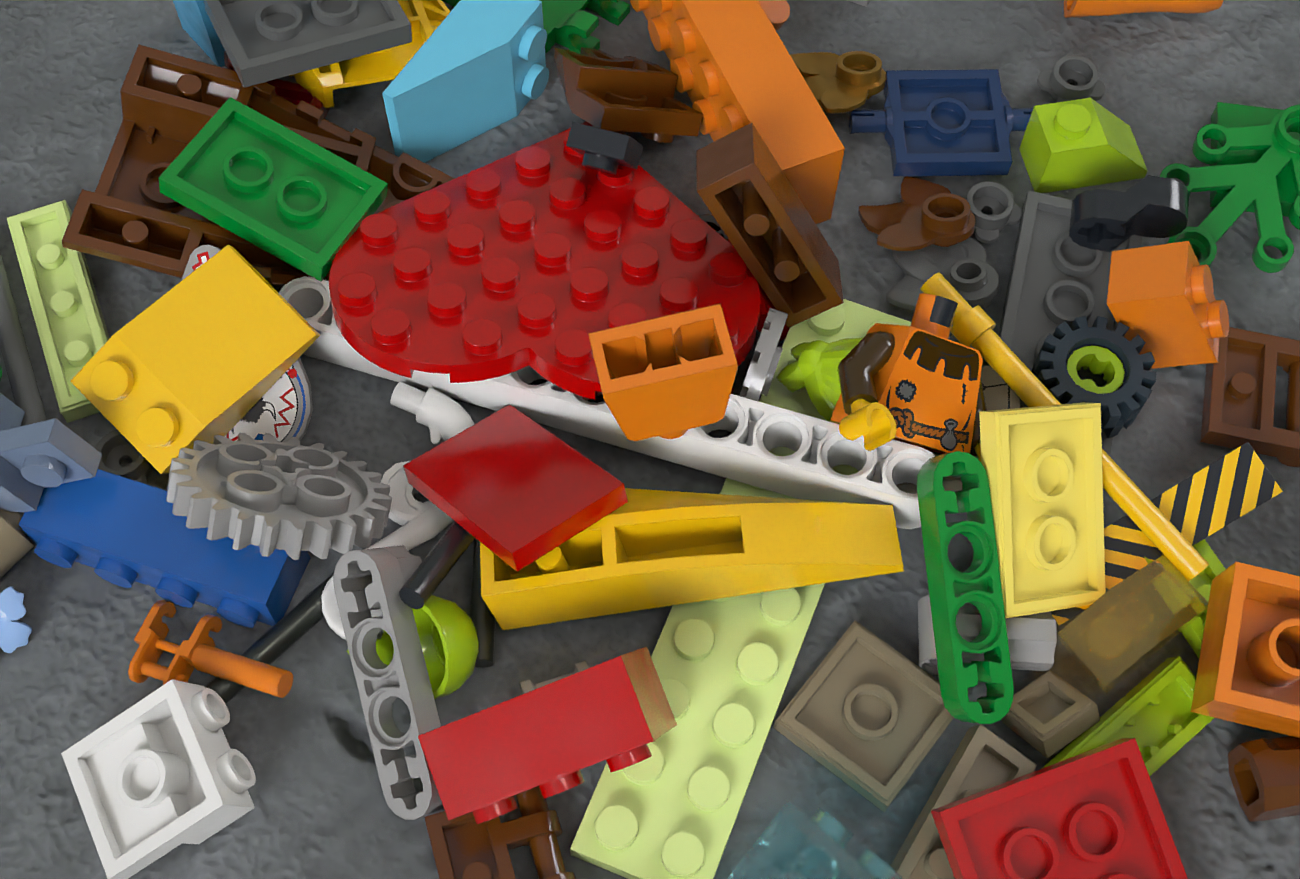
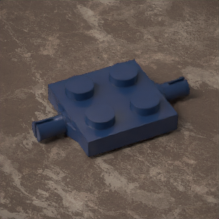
M998 69L889 70L885 74L886 83L883 89L885 104L883 110L849 111L850 134L883 133L885 140L890 146L893 177L1008 175L1013 162L1009 141L1011 131L1026 130L1033 108H1011L1008 100L1002 93Z

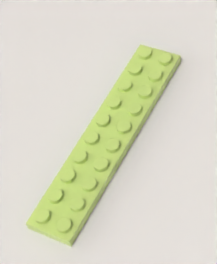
M843 299L844 303L790 327L782 346L783 350L767 396L761 395L759 402L826 420L819 414L810 400L806 387L792 393L776 378L784 367L796 361L790 354L791 349L803 342L810 343L821 340L831 343L845 338H862L867 335L869 329L875 323L910 326L911 322ZM776 447L769 451L776 456H788L795 453V451L787 447ZM841 464L832 468L835 472L844 475L859 472L850 465ZM726 478L720 494L797 499ZM826 583L672 606L651 659L677 725L655 741L648 743L652 754L650 758L615 772H610L606 762L571 845V856L627 879H714Z

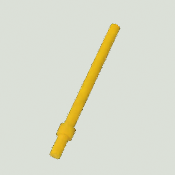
M940 272L934 274L922 285L920 290L923 293L944 297L958 303L950 332L961 344L979 350L984 360L1028 407L1061 404L993 331L996 323L979 305L972 308ZM1102 448L1103 489L1187 581L1192 580L1209 563Z

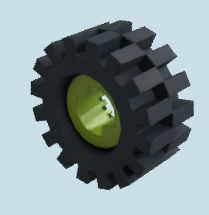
M1086 316L1076 317L1071 327L1065 321L1056 327L1053 335L1049 333L1031 372L1061 404L1101 403V433L1104 430L1107 438L1118 435L1122 427L1127 429L1134 422L1153 390L1151 388L1156 382L1157 371H1150L1155 360L1152 352L1139 355L1146 343L1139 335L1130 341L1124 337L1129 329L1128 326L1119 322L1115 331L1106 329L1108 318L1097 316L1092 327H1089ZM1083 367V369L1089 368L1093 374H1104L1103 379L1107 381L1106 386L1097 387L1092 379L1081 380L1077 371Z

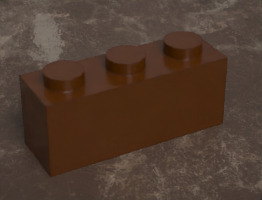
M753 123L697 150V193L775 309L788 314L785 322L787 327H792L844 303L837 257Z

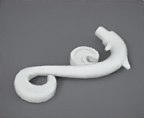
M399 382L392 393L390 404L415 414L418 423L429 427L430 439L433 444H438L441 438L446 441L474 425L471 416L458 402L433 388H429L425 392ZM410 461L394 464L384 473L381 483L388 484L391 487L389 496L392 497L388 518L402 525V527L366 549L404 545L406 550L409 551L434 538L454 521L431 501L422 503L414 499L415 493H419V491L408 483L403 465ZM332 576L326 583L321 595L322 612L329 628L346 640ZM381 609L370 610L372 618L383 616ZM383 629L380 630L376 639L381 638Z

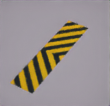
M1249 442L1151 501L1193 546L1283 491ZM1128 515L1104 528L1106 597L1151 571L1144 556L1159 565L1168 561L1164 554ZM1095 604L1051 611V614L1060 626Z

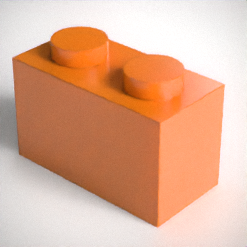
M1183 241L1112 251L1107 306L1117 324L1120 322L1129 327L1125 334V338L1128 341L1139 335L1146 342L1139 355L1152 352L1155 362L1151 369L1218 363L1219 338L1227 337L1229 333L1228 309L1224 300L1215 299L1211 270L1207 264H1199L1190 242Z

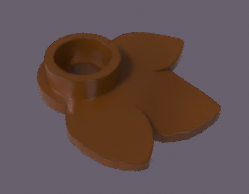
M908 176L903 178L900 192L901 202L887 205L859 206L858 214L862 223L869 231L878 235L877 245L895 251H914L932 244L941 247L953 246L968 239L975 230V216L970 210L969 202L965 198L951 194L948 188L940 184Z

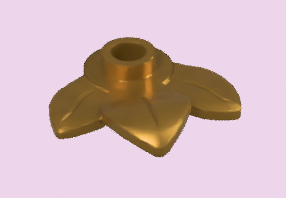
M851 51L840 56L831 52L790 54L817 102L827 113L834 114L853 111L864 105L867 99L880 93L885 88L886 72L882 69L881 59L875 54L865 51Z

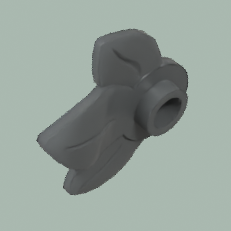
M972 237L949 247L932 244L914 251L892 250L894 260L902 271L907 274L905 278L886 293V301L898 307L915 311L918 296L920 293H923L920 288L930 277L938 272L944 276L972 308L979 305L985 310L999 291L998 272L994 267L986 263V250Z

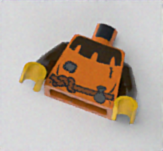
M920 293L910 326L875 323L869 329L867 335L839 362L837 371L841 394L833 410L831 421L840 423L839 431L844 438L853 441L863 435L864 447L868 451H872L894 439L938 454L956 451L967 452L973 456H978V460L981 462L979 411H987L981 381L983 358L979 350L948 339L958 303L944 297Z

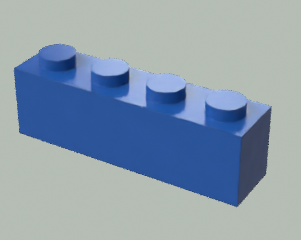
M97 469L96 476L92 478L64 483L58 487H45L37 510L25 512L18 524L36 545L34 549L35 554L47 562L63 568H72L74 562H78L95 568L94 572L102 579L125 588H131L136 581L156 588L155 592L160 597L182 607L192 608L195 601L217 608L216 612L224 619L248 628H253L257 621L274 626L284 617L311 559L307 551H301L299 560H293L285 550L275 549L270 556L266 557L261 555L260 548L256 545L250 544L243 549L235 550L233 549L234 539L229 537L217 540L206 539L208 527L189 529L186 527L187 516L173 515V503L166 501V490Z

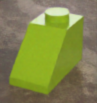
M1092 98L1034 106L1019 147L1034 192L1049 193L1141 179L1146 176L1148 170L1130 126Z

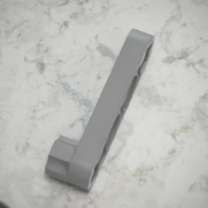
M402 545L348 551L341 556L335 565L333 583L383 795L388 807L395 815L404 820H415L444 809L418 739V735L439 728L441 724L413 611L399 596V591L422 563L420 556L410 554L406 547ZM381 609L383 616L372 618L370 610ZM381 629L390 635L394 645L393 659L389 665L384 664L380 660L376 651V638ZM397 697L407 704L410 711L411 723L406 734L396 727L392 717V707ZM414 745L416 753L405 756L404 748ZM420 777L423 783V791L416 792L413 778Z

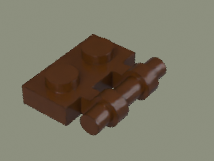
M539 786L516 794L521 818L501 823L500 817H496L476 824L472 812L449 821L445 811L424 817L439 879H516L508 850L521 846H530L538 879H576L575 873L566 872L557 837L563 833L558 813L555 810H549L546 798L543 799Z

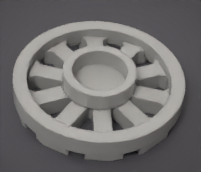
M770 308L739 395L740 397L759 401L760 395L767 396L783 348L778 347V343L788 316L787 313Z

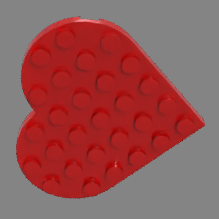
M587 121L581 123L592 127V125ZM570 128L442 185L422 192L377 214L367 216L362 220L356 232L336 253L329 275L333 315L341 334L360 355L387 371L408 378H412L414 370L449 374L450 383H466L500 377L531 366L538 374L558 387L593 400L596 399L597 392H602L588 333L720 304L737 365L739 366L745 360L755 341L760 316L761 296L757 280L734 246L640 165H638V169L619 165L616 175L581 165L584 156L566 146Z

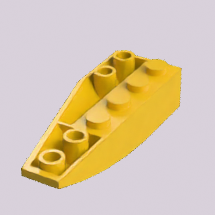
M625 488L628 499L626 504L518 572L480 542L481 597L502 630L904 572L893 505Z

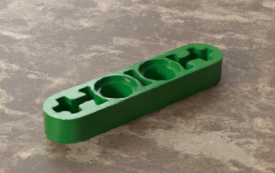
M956 451L928 459L922 465L917 475V495L940 691L944 707L952 717L961 722L992 724L1000 721L1009 712L1013 703L1014 686L989 480L986 470L978 458L967 452ZM943 477H960L962 490L956 492L944 491ZM967 512L968 521L946 523V514ZM957 533L968 538L974 551L973 561L964 572L956 570L950 563L947 555L949 542ZM967 602L973 604L978 609L982 619L979 635L970 642L961 637L956 627V615L959 609ZM962 653H984V661L963 662ZM978 682L985 683L987 688L986 696L979 697L977 702L969 701L968 688L976 686Z

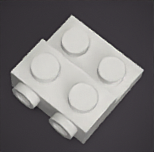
M172 679L61 753L107 879H128L182 843L200 844L255 808L247 790L255 784L254 770L248 759L240 751L230 749L222 727L229 723L230 714L225 702L214 690L201 685Z

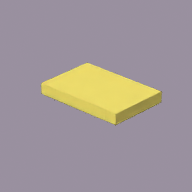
M1083 402L979 411L981 464L984 466L989 480L1005 619L1106 602L1101 403Z

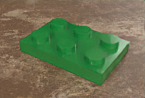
M232 97L222 105L158 178L160 193L321 282L329 273L336 253L360 227L362 220L374 214L386 199L388 183Z

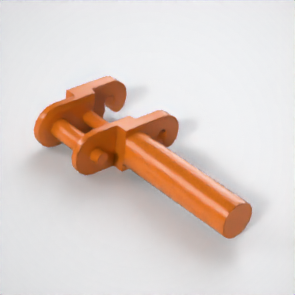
M159 600L152 606L134 638L139 647L130 661L128 675L130 680L136 683H143L149 677L163 681V685L172 679L188 683L195 668L197 671L280 698L285 697L293 685V674L288 670L216 648L213 638L209 637V631L218 633L222 629V621L217 616L211 614L203 616L197 623L189 640H183L181 645L166 641L165 638L169 628L166 623L162 622V617L173 618L176 613V607L170 601ZM163 651L175 654L169 667L157 664Z

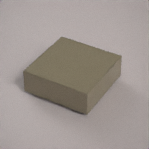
M1049 670L1013 695V703L1010 710L1001 720L1007 727L1048 758L1098 723L1100 718L1095 702Z

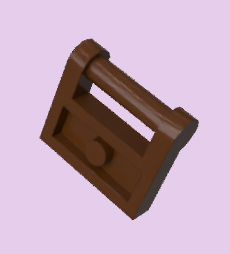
M1229 327L1228 336L1219 338L1218 363L1206 364L1200 442L1237 449L1249 442L1257 454L1277 457L1278 461L1284 465L1300 467V340ZM1277 366H1281L1288 373L1285 429L1273 427Z

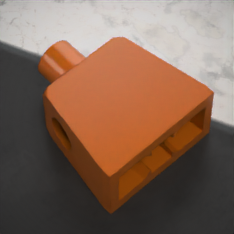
M720 304L588 333L603 399L628 440L639 441L656 436L665 439H676L684 435L688 429L717 423L724 418L738 365Z

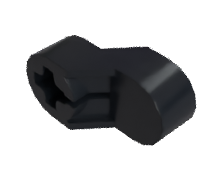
M1151 175L1144 177L1126 192L1107 189L1084 191L1076 195L1072 200L1069 236L1079 246L1106 252H1112L1133 235L1149 238L1173 237L1187 227L1189 191L1179 181Z

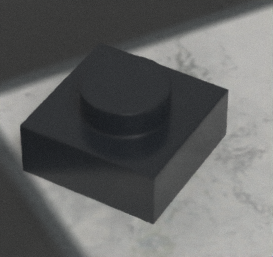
M572 122L566 143L567 147L584 156L581 165L615 175L619 165L638 169L644 147L630 136Z

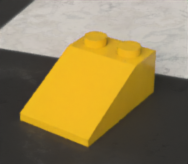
M227 245L114 333L70 382L160 474L170 473L172 458L179 457V450L181 448L193 449L194 441L196 440L213 444L215 435L225 437L314 343L320 334L233 246Z

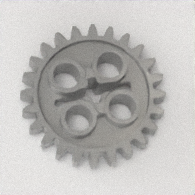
M239 433L237 441H232L221 435H215L213 444L196 440L194 441L193 449L181 448L179 450V457L172 458L166 501L173 503V515L187 516L186 527L189 529L208 527L206 539L217 540L229 537L234 539L233 549L235 550L243 549L252 544L259 546L262 556L268 557L275 549L285 550L293 560H299L301 551H310L320 559H327L330 548L342 554L352 551L353 545L369 548L372 538L381 539L384 527H387L392 497L389 496L390 485L381 483V473L366 472L367 463L365 461L347 462V452L345 451L331 453L324 450V444L322 443L303 446L300 445L298 437H291L287 442H279L269 433L264 434L263 440H254L245 433Z

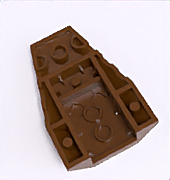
M138 44L120 90L123 113L121 126L95 192L81 190L64 233L62 245L64 248L182 278L189 257L196 248L202 245H211L222 250L225 246L230 245L270 284H287L297 278L311 277L160 193L158 179L160 175L230 97L388 183L387 197L374 214L455 178L404 152L398 157L375 145V137L357 128L351 133L323 118L324 111L302 100L299 105H296L275 94V86L267 82L244 88L236 71ZM330 271L323 280L329 281Z

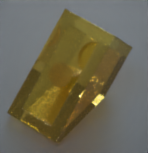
M1162 555L1108 590L1059 631L1058 636L1064 647L1107 694L1202 615L1208 608V601Z

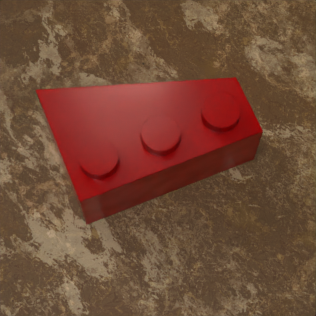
M644 647L418 735V739L448 821L472 812L476 824H480L517 809L518 806L514 795L539 786L543 799L584 783L585 781L580 770L606 760L610 772H615L650 758L652 754L648 743L661 737L675 727L677 723L648 648Z

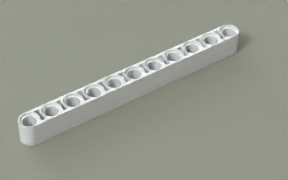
M301 277L285 284L279 291V294L320 334L314 343L303 353L306 356L392 381L403 382L426 391L429 388H433L451 398L499 411L510 404L536 423L793 498L893 505L897 528L914 529L921 527L917 493H906L899 490L896 485L905 482L917 485V475L922 465L928 459L935 457L932 452L922 447L892 439L890 442L872 451H868L864 447L863 435L853 441L848 440L840 434L839 424L733 394H730L724 418L717 423L688 429L684 435L676 439H665L656 436L632 441L626 438L605 401L598 403L588 402L589 398L566 391L550 381L540 385H528L534 380L545 379L531 366L500 377L466 383H450L449 374L414 370L412 378H408L387 371L360 355L341 334L333 315L329 281L322 280L321 282L313 277ZM597 392L596 396H603L602 392ZM718 429L727 430L732 433L724 438H713L707 435L709 432ZM776 447H787L795 451V453L788 456H776L769 451ZM841 464L850 465L859 472L844 475L835 472L832 468Z

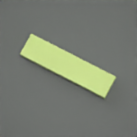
M66 200L7 217V222L59 410L66 422L69 423L100 412L70 381L109 340V335L84 253L64 248L62 245L64 233L72 216Z

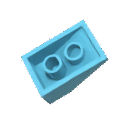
M460 0L382 93L396 156L400 157L404 152L425 163L517 117L530 99L535 100L543 93L549 79V69L546 68L545 43L547 32L543 27L541 1Z

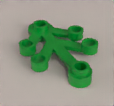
M1300 104L1280 111L1268 125L1226 128L1220 124H1207L1198 131L1192 151L1194 156L1205 164L1221 162L1227 156L1228 151L1268 150L1256 163L1191 168L1180 163L1166 166L1159 177L1181 180L1189 191V197L1192 192L1232 189L1198 227L1187 226L1181 233L1170 237L1167 244L1189 241L1199 264H1207L1210 268L1217 253L1216 243L1253 203L1259 241L1252 252L1254 264L1257 268L1267 273L1279 272L1287 266L1294 254V244L1285 234L1276 177L1290 163L1297 198L1292 204L1288 216L1291 224L1300 230V140L1288 134L1290 132L1300 134ZM1214 139L1221 144L1222 148L1210 149L1204 144L1203 140ZM1266 246L1276 247L1281 251L1283 257L1279 259L1271 258L1265 254L1263 248Z

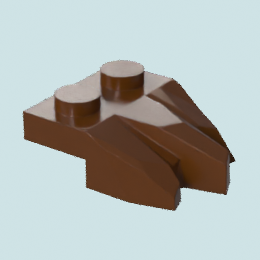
M581 47L580 54L566 49L555 48L554 58L571 112L590 123L592 127L626 135L627 132H639L641 136L647 139L664 143L674 142L675 135L698 137L703 114L673 98L678 75L655 63L632 56L616 58L600 50Z

